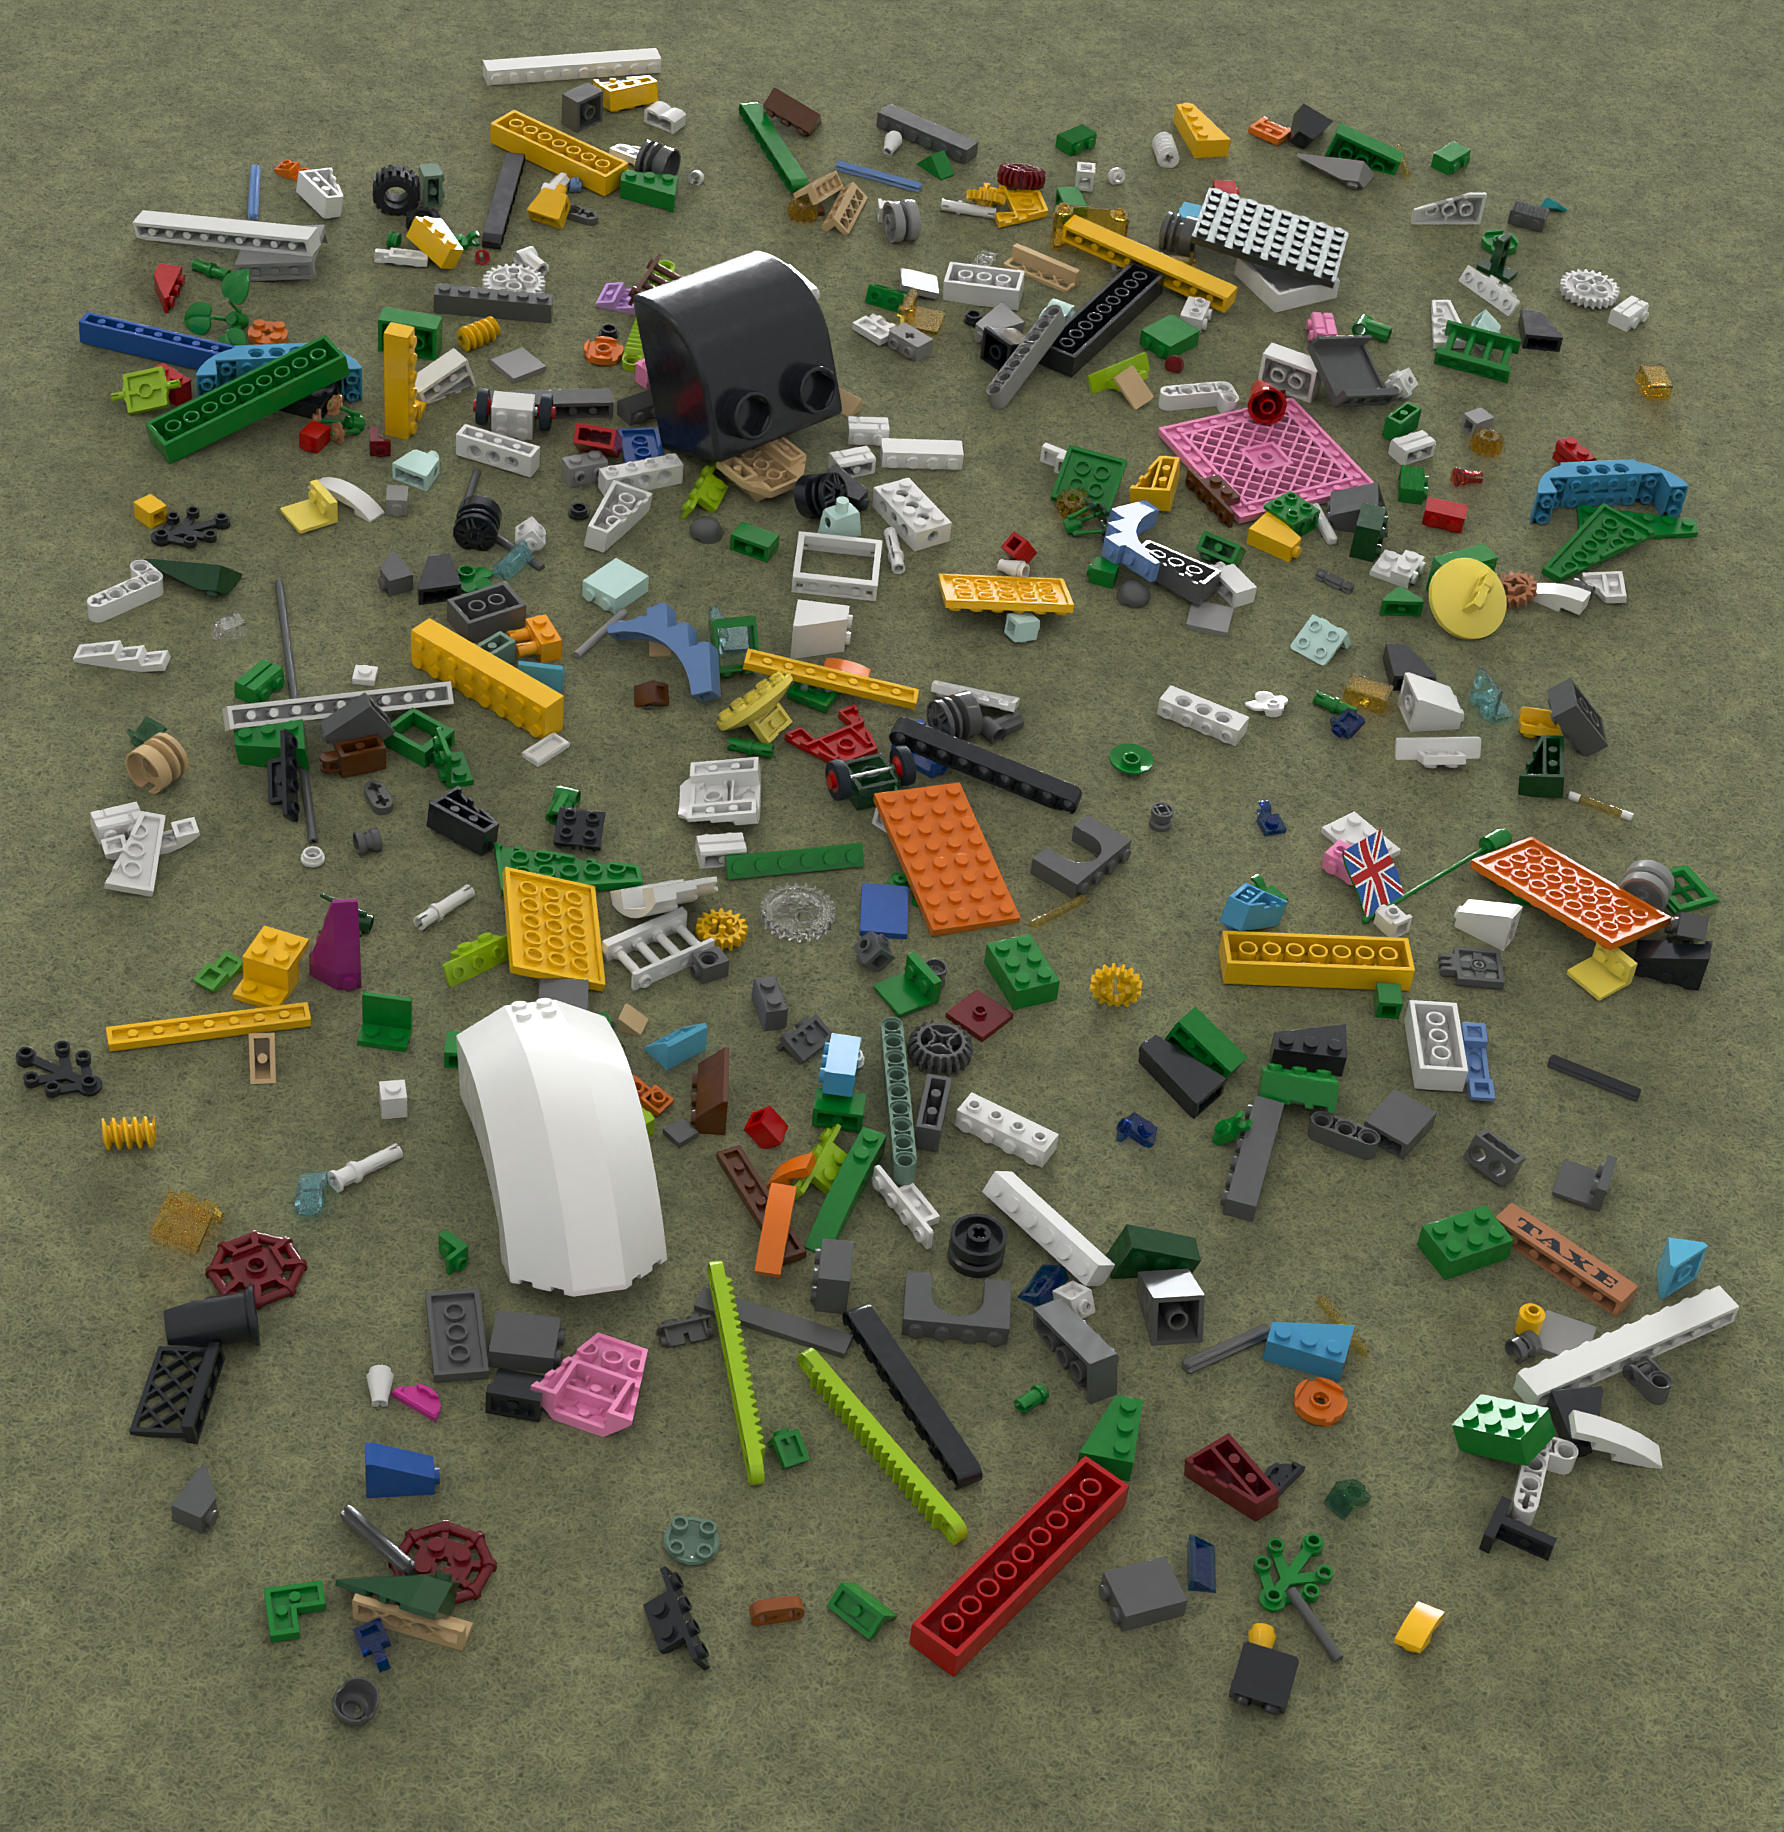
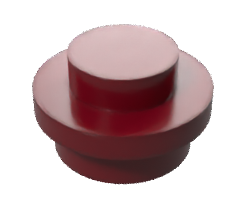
M1171 355L1165 361V369L1167 371L1179 374L1184 368V361L1178 355Z

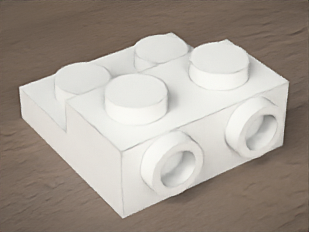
M1385 549L1371 568L1369 575L1408 589L1411 584L1415 585L1419 573L1422 574L1426 567L1425 557L1408 550L1399 555L1394 551Z

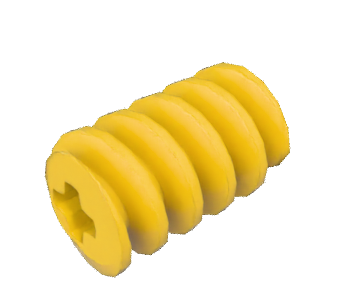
M489 316L457 330V339L461 348L469 352L470 349L474 350L477 346H483V343L487 345L490 341H496V336H500L501 330L498 322Z
M143 1116L141 1124L138 1123L136 1117H132L130 1124L127 1123L125 1117H122L120 1125H117L115 1118H111L109 1125L102 1118V1140L107 1151L111 1150L113 1143H115L118 1150H121L124 1142L128 1149L133 1148L134 1142L137 1143L139 1149H143L145 1141L149 1148H153L156 1141L155 1116L152 1123H149L147 1117Z

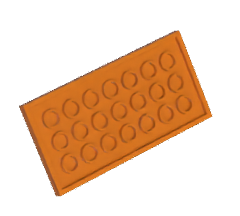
M960 782L874 793L873 801L931 937L1018 923L1021 917Z
M1532 836L1475 858L1471 862L1470 868L1479 872L1481 876L1489 878L1498 886L1506 888L1515 896L1521 897L1532 906L1548 913L1550 917L1560 920L1567 927L1575 929L1582 933L1584 937L1592 939L1604 949L1610 951L1669 926L1670 918H1672Z

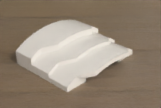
M758 757L691 763L690 778L680 785L679 818L686 819L687 822L710 820L711 823L732 822L735 825L759 823L761 811V774Z
M705 877L684 881L683 879L669 880L610 891L612 905L621 914L630 918L672 912L678 909L677 904L692 902L700 896L718 892V886H715L717 877Z

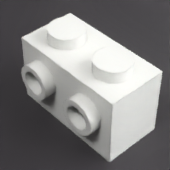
M1189 296L1180 314V319L1200 330L1201 333L1202 329L1206 330L1208 320L1211 319L1213 310L1210 309L1211 301L1201 297Z

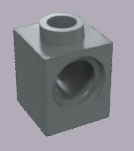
M719 946L692 954L690 972L693 978H698L702 985L728 977L729 960Z

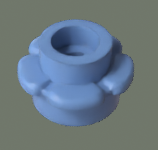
M572 177L569 192H580L582 181H579V177Z

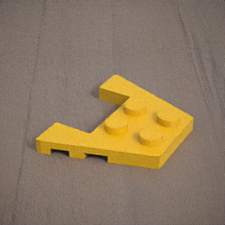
M983 183V187L995 189L997 194L1006 196L1010 212L995 213V221L998 228L1048 217V208L1040 191L1022 189L1015 191L1008 190L1003 185H999V188L990 187L989 183Z

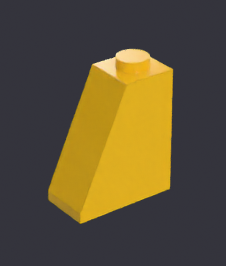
M1268 511L1249 528L1247 544L1288 563L1293 558L1297 559L1302 550L1300 547L1302 538L1286 523Z

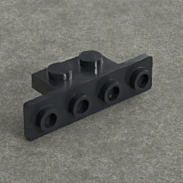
M286 729L280 730L281 757L267 760L268 800L271 805L282 804L283 816L292 822H298V814L300 813V805L298 803L299 783L297 781L299 765L296 759L298 742L294 734Z
M664 1566L660 1568L667 1591L643 1605L659 1652L667 1654L687 1644L692 1660L703 1670H707L710 1668L707 1661L709 1652L705 1644L699 1639L700 1627L691 1616L692 1605L681 1589L684 1587V1583L677 1572L673 1573Z

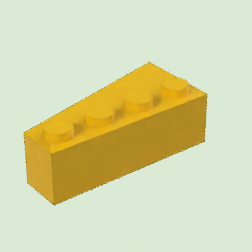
M1176 104L1173 122L1193 157H1228L1231 139L1194 104Z

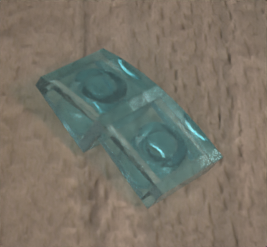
M327 1171L300 1174L296 1192L295 1214L312 1216L322 1212L325 1204L324 1191L328 1182Z

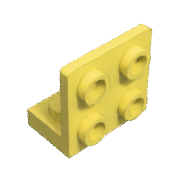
M318 479L310 481L308 500L281 508L283 516L300 534L338 522L337 501Z
M1596 943L1592 957L1568 969L1566 974L1594 998L1601 1001L1631 984L1638 963L1619 948L1610 951Z

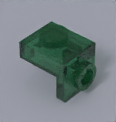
M146 716L136 731L128 729L126 733L131 738L130 742L135 747H138L159 732L165 733L167 728Z
M1358 1480L1338 1481L1324 1500V1505L1343 1520L1348 1517L1354 1507L1367 1504L1372 1495L1365 1490L1366 1487Z

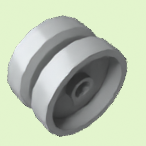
M913 199L884 203L882 208V225L884 233L891 243L901 242L903 239L912 241L919 238L921 233V217L917 203Z
M1639 860L1633 862L1627 868L1619 887L1663 912L1673 892L1675 882L1669 869L1661 863L1653 860Z

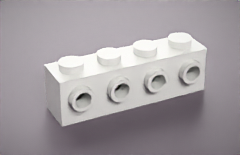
M972 1092L957 1109L955 1126L962 1132L971 1133L985 1143H992L1002 1148L1008 1154H1014L1023 1158L1028 1164H1035L1042 1168L1056 1151L1059 1134Z

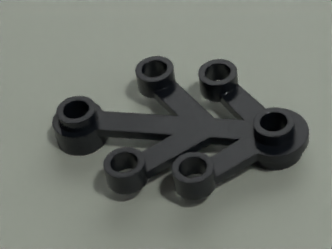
M190 506L186 509L187 516L180 527L172 530L174 525L180 522L179 513L172 511L167 513V522L163 528L157 529L151 534V541L157 546H166L172 543L185 546L188 549H193L197 546V539L207 543H214L217 541V532L209 528L228 529L230 527V517L226 513L220 512L212 520L193 524L195 519L200 517L198 507Z
M58 1041L54 1045L55 1054L59 1057L61 1066L37 1056L36 1052L28 1046L21 1047L16 1053V1063L18 1066L23 1068L35 1066L51 1073L39 1075L37 1072L30 1071L23 1076L24 1085L27 1088L32 1089L39 1085H45V1095L49 1098H56L59 1095L76 1092L90 1097L102 1090V1080L98 1076L92 1075L90 1066L91 1053L89 1051L80 1050L75 1055L76 1064L81 1066L82 1076L73 1072L69 1057L71 1052L70 1044L67 1041ZM68 1081L71 1084L60 1086L58 1082Z

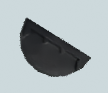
M1276 1462L1269 1466L1264 1474L1279 1490L1280 1496L1305 1471V1466L1296 1462H1292V1464Z

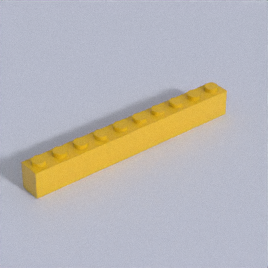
M1075 214L1063 225L1061 241L1122 268H1125L1133 261L1165 274L1164 287L1187 297H1201L1211 301L1210 307L1223 313L1235 302L1238 287Z

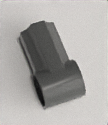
M1017 710L996 719L988 716L983 719L980 734L994 745V742L1003 741L1007 734L1023 728L1024 721Z

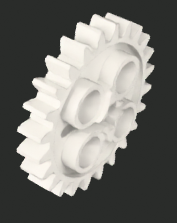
M515 263L512 266L505 264V267L497 265V269L492 267L491 271H486V275H483L482 287L488 289L545 293L544 276H541V272L536 273V269L530 270V266L524 268L523 264L516 266Z
M1577 269V272L1571 270L1570 273L1566 272L1565 275H1562L1559 284V291L1561 296H1565V300L1571 299L1570 303L1576 302L1577 306L1584 305V308L1590 306L1591 309H1594V307L1601 309L1602 306L1608 308V305L1613 306V303L1617 302L1620 293L1617 283H1613L1614 279H1607L1608 275L1601 276V272L1596 274L1594 270L1588 272L1586 269L1584 272Z

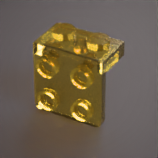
M911 288L908 295H904L903 303L898 309L900 324L905 322L922 333L937 335L945 318V313L917 306L918 290Z
M168 1190L149 1233V1239L183 1253L196 1255L211 1221L220 1223L225 1214L217 1209L218 1204L207 1199L200 1202L195 1200V1196L188 1192L180 1190L178 1194Z

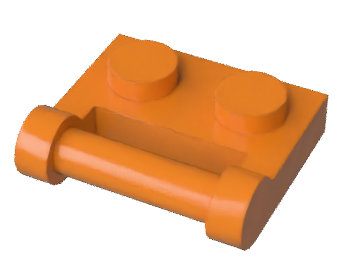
M1262 117L1249 126L1248 133L1278 146L1289 139L1291 128H1284L1269 121L1268 118Z

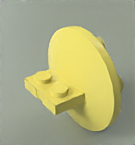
M1457 558L1445 563L1435 572L1429 586V604L1435 619L1445 631L1463 640L1484 638L1498 629L1505 617L1507 600L1504 587L1497 573L1478 560Z
M779 670L769 677V681L765 678L755 685L757 689L749 691L743 696V699L741 697L735 699L730 703L733 711L728 707L718 714V728L724 731L749 725L761 743L769 744L779 735V732L783 731L793 722L779 703L793 680L789 672L781 673Z

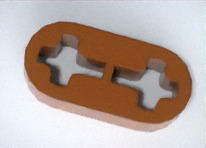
M798 1596L759 1600L749 1607L751 1622L754 1626L797 1621L802 1619L805 1614L802 1600Z

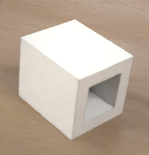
M404 1079L379 1082V1104L382 1119L407 1117V1093Z

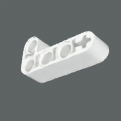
M1225 381L1164 386L1160 389L1158 407L1165 411L1217 407L1221 414L1237 410L1239 396L1233 386Z
M145 560L133 561L130 564L131 579L92 595L87 599L89 620L96 623L104 622L162 596L164 593L162 573Z
M1553 1437L1528 1466L1520 1465L1509 1511L1510 1518L1528 1526L1532 1524L1539 1505L1546 1470L1562 1475L1569 1474L1578 1456L1576 1445L1570 1441Z

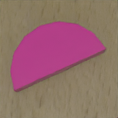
M417 1384V1386L404 1388V1385L391 1392L392 1397L436 1422L440 1415L441 1404L439 1396L428 1386Z

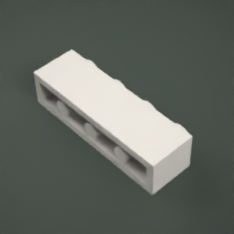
M881 438V467L962 470L964 457L962 441Z

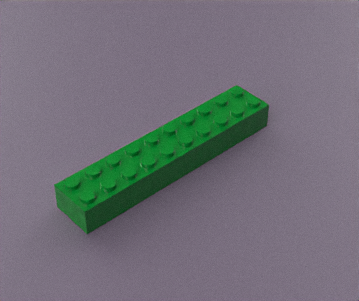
M323 335L145 423L150 442L171 464L350 375L346 356L326 335Z

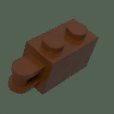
M379 734L334 743V751L325 752L320 755V761L322 762L320 765L321 772L328 774L339 771L342 778L386 769V747Z

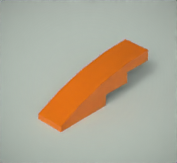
M771 1183L755 1264V1275L781 1278L797 1186Z

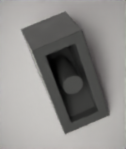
M391 551L380 568V578L378 579L380 589L382 591L385 590L389 596L413 590V574L396 551Z
M201 1465L171 1505L173 1522L201 1534L208 1526L212 1527L216 1523L219 1515L216 1495L208 1469L204 1465Z

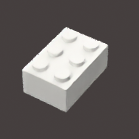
M1271 343L1264 351L1258 380H1264L1279 390H1286V395L1311 403L1319 393L1321 378L1311 357L1275 343Z

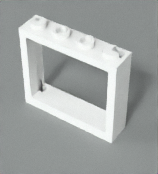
M799 531L791 592L876 601L882 540ZM803 549L874 557L872 580L801 573ZM797 583L803 584V587H796ZM866 591H872L873 593L869 595L866 594Z

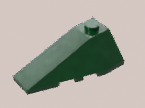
M144 559L156 569L198 590L206 592L205 596L218 598L219 594L228 595L242 578L241 573L222 565Z
M436 1570L435 1574L342 1578L336 1580L335 1586L368 1597H373V1594H377L379 1602L400 1605L399 1609L436 1620L451 1616L460 1581L452 1579L453 1574Z

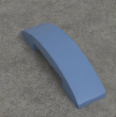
M1462 1022L1461 1031L1468 1067L1465 1081L1467 1095L1470 1100L1494 1102V1084L1489 1076L1486 1054L1488 1043L1485 1023Z

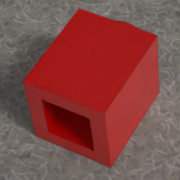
M313 420L299 432V448L307 452L318 454L330 442V426Z
M1015 531L1001 546L1010 559L1025 561L1026 564L1037 554L1028 540Z
M767 1106L751 1114L744 1131L760 1148L767 1149L772 1146L777 1147L784 1141V1135L789 1126L771 1106Z

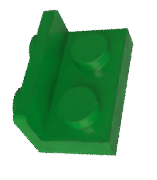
M876 283L869 284L865 303L900 313L903 303L909 301L911 294Z

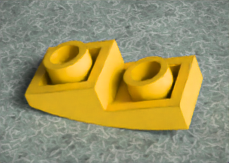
M1418 1602L1403 1622L1394 1643L1402 1646L1409 1652L1421 1653L1430 1643L1433 1631L1443 1621L1444 1611Z

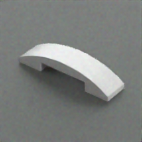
M324 477L318 480L335 499L353 508L355 515L369 523L385 514L383 509L368 494L355 485L333 477Z
M194 817L171 822L172 830L163 831L159 855L180 849L200 836ZM124 834L100 839L106 859L118 860L127 842Z

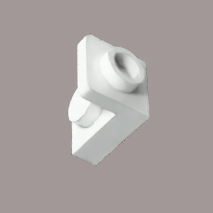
M1072 1280L1052 1291L1054 1300L1061 1298L1068 1306L1073 1308L1074 1312L1081 1319L1095 1313L1091 1289Z

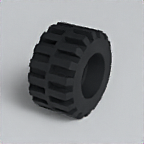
M391 164L388 165V168L383 167L381 172L378 171L376 173V177L373 179V202L376 203L377 209H381L383 214L389 213L390 216H400L403 214L406 216L410 209L413 210L414 207H418L420 201L419 177L415 175L413 170L409 171V167L404 166L403 168L400 164L393 167ZM393 187H399L404 189L406 192L402 194H392L387 190Z

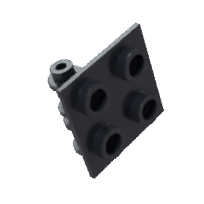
M560 807L553 844L558 846V848H561V846H572V850H575V846H579V851H582V847L592 849L593 852H596V850L601 851V839L606 812Z

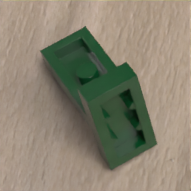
M1506 232L1498 237L1494 243L1495 251L1491 259L1485 258L1477 264L1476 270L1489 276L1493 275L1507 284L1516 278L1518 272L1505 266L1513 235Z

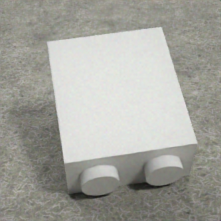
M798 599L793 624L790 658L798 659L844 652L845 645H850L851 632H847V628L852 627L853 615H849L850 606Z
M1409 672L1405 673L1397 705L1409 731L1460 729L1461 722L1464 721V711L1460 708L1457 697L1453 694L1450 686Z

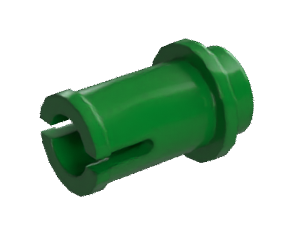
M1042 1384L1031 1386L1029 1392L1014 1400V1404H1016L1014 1406L1023 1415L1041 1403L1043 1405L1047 1402L1049 1393Z

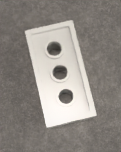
M910 478L874 487L872 507L891 527L895 528L897 534L913 551L950 541L952 522Z

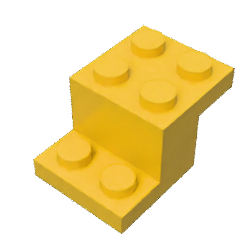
M263 926L242 956L243 979L232 993L233 999L261 1008L284 1005L299 982V960L309 947V939Z

